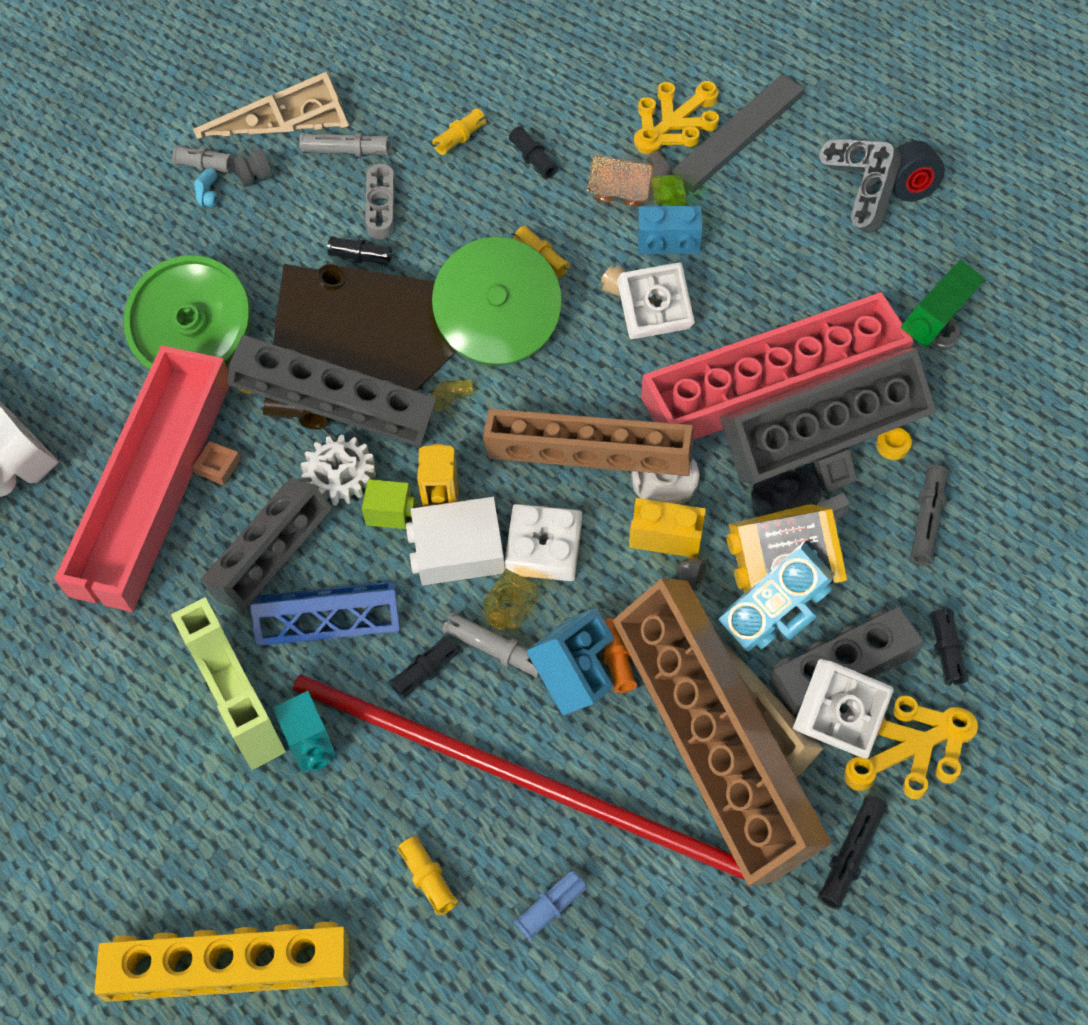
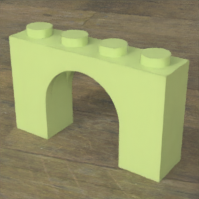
M206 597L171 614L186 646L218 703L217 707L234 741L251 770L286 753Z

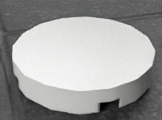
M692 458L690 476L632 471L631 481L635 493L641 499L682 505L689 501L697 491L699 470L697 463Z

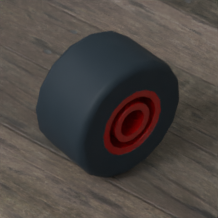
M910 141L897 147L902 157L892 189L894 194L902 201L909 202L922 200L931 195L944 178L945 167L941 158L924 141Z

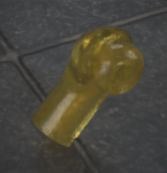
M472 380L441 382L430 394V396L436 398L433 408L443 410L457 397L473 396Z

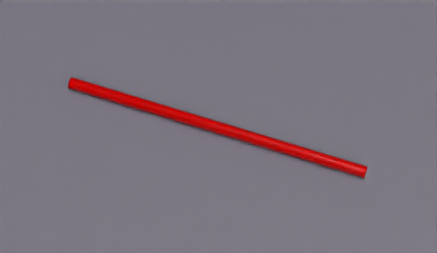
M302 674L295 680L294 692L302 694L308 691L313 700L744 880L732 853Z

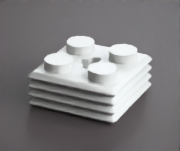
M678 262L620 274L617 282L630 339L681 331L692 327L695 321L682 263ZM652 295H655L657 300H662L659 307L650 304L649 300Z
M521 504L513 505L504 561L505 573L514 576L574 581L582 526V512L573 509ZM541 539H547L546 545L539 544Z
M820 659L816 665L793 729L867 759L894 689L892 686L835 662ZM842 703L844 706H847L845 714L839 711Z

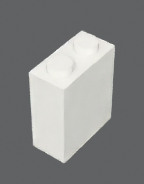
M494 497L411 509L412 522L406 523L409 544L415 543L416 552L410 553L411 568L413 574L419 573L422 585L505 573Z

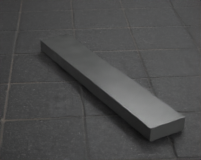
M783 75L779 76L673 168L670 179L691 193H694L803 96L805 88Z

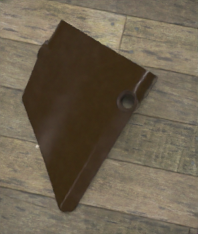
M290 264L283 265L273 345L285 349H293L300 354L316 359H324L331 364L349 370H358L364 375L380 380H388L395 385L413 391L419 390L456 353L441 335L435 321L432 305L435 281L341 267L335 264H326L319 269ZM266 397L264 400L263 415L286 419L297 417L301 426L308 429H323L327 426L328 420L331 419Z

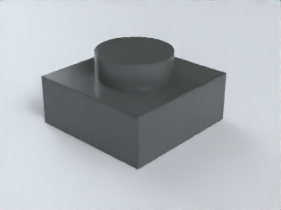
M848 448L814 460L820 488L825 492H830L857 481L850 449Z

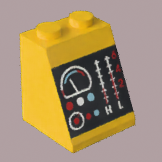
M808 504L729 524L730 534H727V544L730 553L736 556L738 568L734 569V576L740 590L743 589L744 593L804 542L835 574L829 584L847 580L833 510L831 508Z

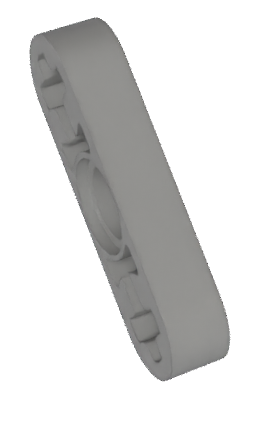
M376 164L367 171L365 222L369 236L374 239H385L394 232L395 178L393 169L389 165ZM379 177H383V186H378ZM378 198L388 200L384 205L373 204V201ZM377 216H382V217H383L382 226H379V227L377 226V225H378V217H377Z

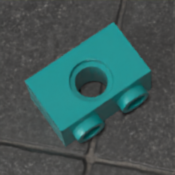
M308 691L272 707L302 773L307 770H320L330 763V759L337 757Z

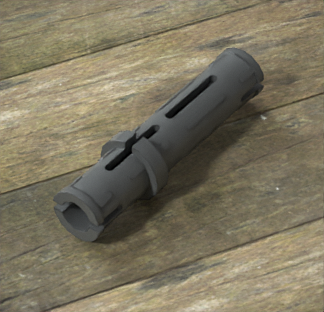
M930 465L926 468L924 488L918 496L920 510L910 560L921 565H930L933 562L941 509L946 505L947 498L944 495L949 471L941 465Z

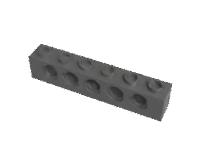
M245 335L241 336L228 369L227 385L417 447H421L436 401L435 397L429 396L422 391H413L395 385L391 381L364 375L358 370H349L331 364L327 360L306 356L296 350L285 349L267 343L260 338H252Z

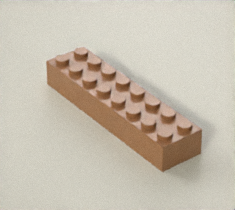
M661 578L612 621L747 885L754 886L775 882L832 844L689 582Z

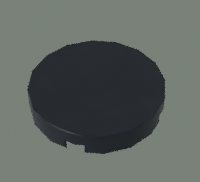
M795 468L796 472L786 471L755 483L751 492L753 507L759 514L767 515L808 504L817 506L821 499L819 479L812 472L802 468Z

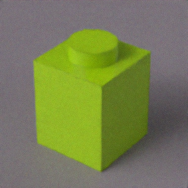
M368 479L362 505L365 524L368 526L406 529L408 518L412 517L411 509L416 508V497L411 496L409 483Z

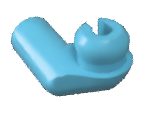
M206 168L194 181L196 201L203 208L206 206L213 208L218 203V199H215L218 195L216 192L210 191V186L218 177L216 171L212 168Z

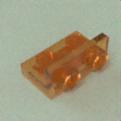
M593 155L587 192L594 193L595 200L612 202L613 197L624 198L625 205L642 206V202H650L651 195L649 194L654 165Z

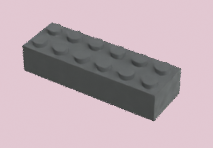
M917 348L896 349L720 416L719 418L739 480L755 484L934 414L936 410Z

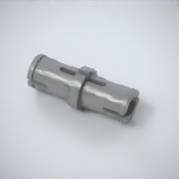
M175 146L172 154L175 165L196 167L199 171L212 168L217 171L232 173L235 167L233 154L217 153L210 151L209 148L191 149Z

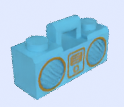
M804 542L728 607L718 620L748 652L756 645L760 649L767 646L777 636L774 632L776 627L786 638L791 640L818 617L817 612L808 601L812 599L817 603L832 590L829 583L835 574ZM797 606L801 612L787 623L783 616Z

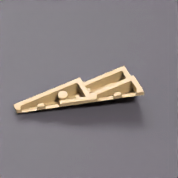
M326 71L196 127L193 131L197 138H203L210 135L232 136V134L290 132L295 131V129L305 128L317 130L332 126L344 128L349 126L330 73Z
M718 635L795 777L799 776L823 748L814 738L793 729L796 718Z

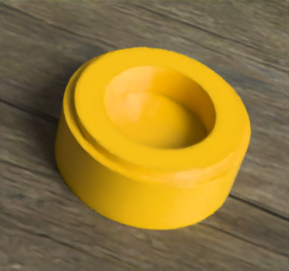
M900 427L878 435L876 441L878 452L890 460H900L906 457L912 445L910 434Z

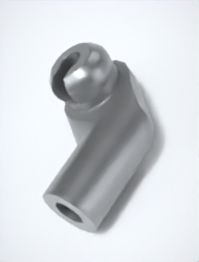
M651 152L647 157V163L651 166L648 174L649 187L651 190L658 192L662 191L666 186L665 181L668 180L671 174V165L658 152Z

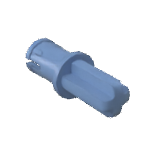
M569 872L547 893L543 894L540 892L538 894L540 899L521 916L513 920L514 924L527 940L531 941L555 917L558 919L562 917L560 912L586 890L585 882L576 872Z

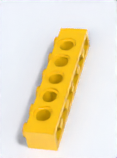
M319 922L314 925V929L301 930L296 925L285 924L275 926L274 931L258 932L257 928L242 927L234 929V934L218 935V932L214 930H199L194 932L193 937L178 938V935L174 933H158L153 935V940L139 941L135 936H116L113 938V942L99 943L94 994L105 1002L349 985V935L345 928L339 927V924L336 922ZM307 946L315 947V955L309 962L297 963V955L302 948ZM266 949H273V960L266 966H257L256 960L258 955ZM225 952H233L234 956L231 964L224 969H216V962L219 956ZM191 954L192 963L189 968L182 972H176L178 960L184 955ZM151 957L149 969L143 974L136 975L137 964L142 959Z

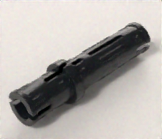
M872 795L864 797L863 804L849 829L838 855L833 856L829 863L831 870L817 898L824 905L832 909H841L842 902L853 880L859 879L861 874L860 864L873 840L883 814L888 808V805L880 798ZM867 823L858 845H855L864 824ZM848 858H851L842 879L839 881V876Z

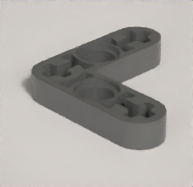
M844 139L827 141L822 146L819 154L820 161L832 170L864 172L851 214L852 224L866 233L877 230L883 221L902 157L901 152L888 142ZM865 149L864 158L859 163H854L855 155L860 150ZM839 151L842 154H844V158L840 155H832L837 154V152ZM889 154L888 159H883V161L881 162L882 158L887 157ZM881 180V189L878 193L871 195L872 185ZM871 213L870 218H865L863 221L864 216H869Z

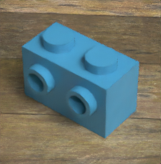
M639 206L637 227L638 254H700L702 237L701 206Z

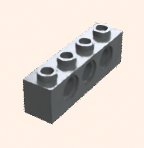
M289 478L200 581L220 603L244 612L330 512L332 506L314 484Z
M899 606L888 612L884 609L872 614L866 623L858 627L850 625L842 629L835 639L827 643L818 641L808 647L805 654L795 659L790 656L779 661L774 666L769 684L785 708L797 718L811 681L805 673L814 672L820 659L835 662L874 679L916 657L924 641ZM867 641H876L882 648H874ZM836 657H847L852 663L843 664Z

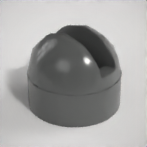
M693 557L684 559L677 569L678 577L680 580L688 581L690 586L698 588L705 576L706 561Z

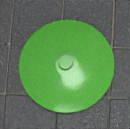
M487 237L462 246L443 264L434 283L432 295L433 312L441 335L458 354L483 365H510L530 358L549 341L556 329L560 316L561 290L553 268L534 248L511 238Z
M198 255L174 257L151 268L135 284L125 306L124 333L132 353L149 370L161 345L224 358L226 366H228L241 336L249 337L251 331L252 305L250 297L243 283L224 264Z

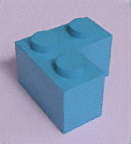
M597 607L565 620L526 650L562 715L593 705L613 688L612 683L595 655L614 639Z

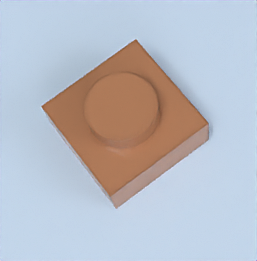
M209 441L192 468L196 475L225 485L240 462L241 457L239 452Z

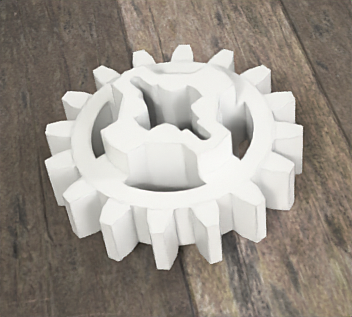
M340 435L336 442H333L331 437L328 436L326 437L325 445L322 446L318 442L314 443L316 450L314 453L305 452L307 462L301 463L303 482L314 484L326 500L331 498L333 506H337L339 499L343 498L347 504H351L350 496L354 494L362 498V488H366L368 479L376 477L373 455L369 454L366 444L359 446L355 437L348 443L345 442L344 435Z

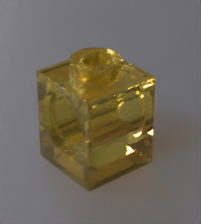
M506 568L483 601L487 621L499 630L506 628L516 633L538 600L537 585ZM505 601H514L517 603L512 607H504L501 605Z

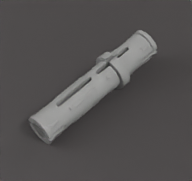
M301 133L299 139L302 153L355 154L356 157H363V154L388 156L390 153L389 136H364L363 133H355V135Z
M454 612L448 616L447 619L452 622L450 624L445 621L443 626L444 634L455 637L500 659L501 664L508 668L514 666L533 675L537 679L540 678L526 652L528 649L522 647L520 641L514 638L508 640L458 616Z

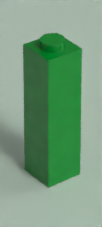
M960 259L918 304L900 328L927 348L982 284L985 278Z

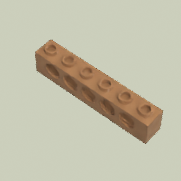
M489 409L483 434L489 459L690 476L694 448L693 425Z

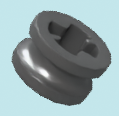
M950 320L942 329V331L946 332L945 335L950 334L949 337H943V333H941L930 343L939 350L953 348L960 335L959 325L955 321Z

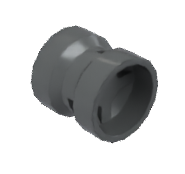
M262 149L252 152L251 156H248L247 159L244 156L233 159L243 187L253 184L255 178L266 180L272 177L270 166Z

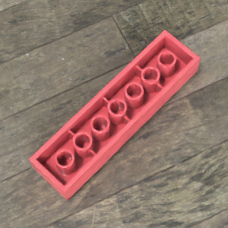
M882 292L644 374L642 376L641 399L654 422L693 425V440L723 430L720 416L896 349L911 348L913 339L900 328L902 322Z

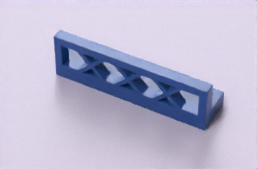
M397 581L258 595L250 604L256 646L400 631ZM389 604L391 622L377 624L367 616L373 606ZM358 607H366L363 612L357 609ZM338 609H348L358 617L350 627H340L331 620V617ZM331 610L327 616L321 612ZM311 612L322 621L315 630L305 631L294 623L302 613ZM295 614L291 620L285 616ZM275 616L286 624L279 634L264 635L261 618ZM361 621H364L366 624H368V625H359V626H358V624H359ZM326 624H327L329 627H331V629H322V628H323ZM289 628L295 631L293 633H286Z

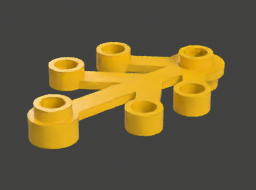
M711 81L701 82L695 90V95L673 112L672 100L675 97V86L670 82L659 84L657 97L661 100L662 121L655 127L652 116L655 114L656 102L650 97L641 98L638 102V113L641 116L642 129L638 130L634 135V145L643 154H650L651 152H657L662 145L696 146L699 143L700 135L698 129L706 131L717 129L719 115L714 111H706L701 117H686L700 106L712 107L717 103L719 91L716 85ZM670 130H682V134L666 133Z
M901 696L896 700L893 709L897 719L904 722L913 719L934 726V728L923 732L888 722L884 717L877 736H883L903 743L869 759L854 757L848 761L844 772L845 782L850 788L856 791H866L873 786L877 773L914 756L911 772L906 776L903 784V792L910 799H921L925 796L928 789L926 774L933 746L946 741L944 757L939 760L936 767L937 778L947 784L956 782L961 773L959 757L962 744L971 741L975 737L978 730L977 719L970 711L964 708L952 707L942 713L918 706L916 700L910 696ZM907 705L912 711L904 712L899 706ZM953 720L962 722L965 727L955 726ZM949 766L954 769L955 773L947 774L942 770V767ZM855 767H864L868 773L859 774L855 771ZM917 782L921 785L922 789L913 790L909 783Z

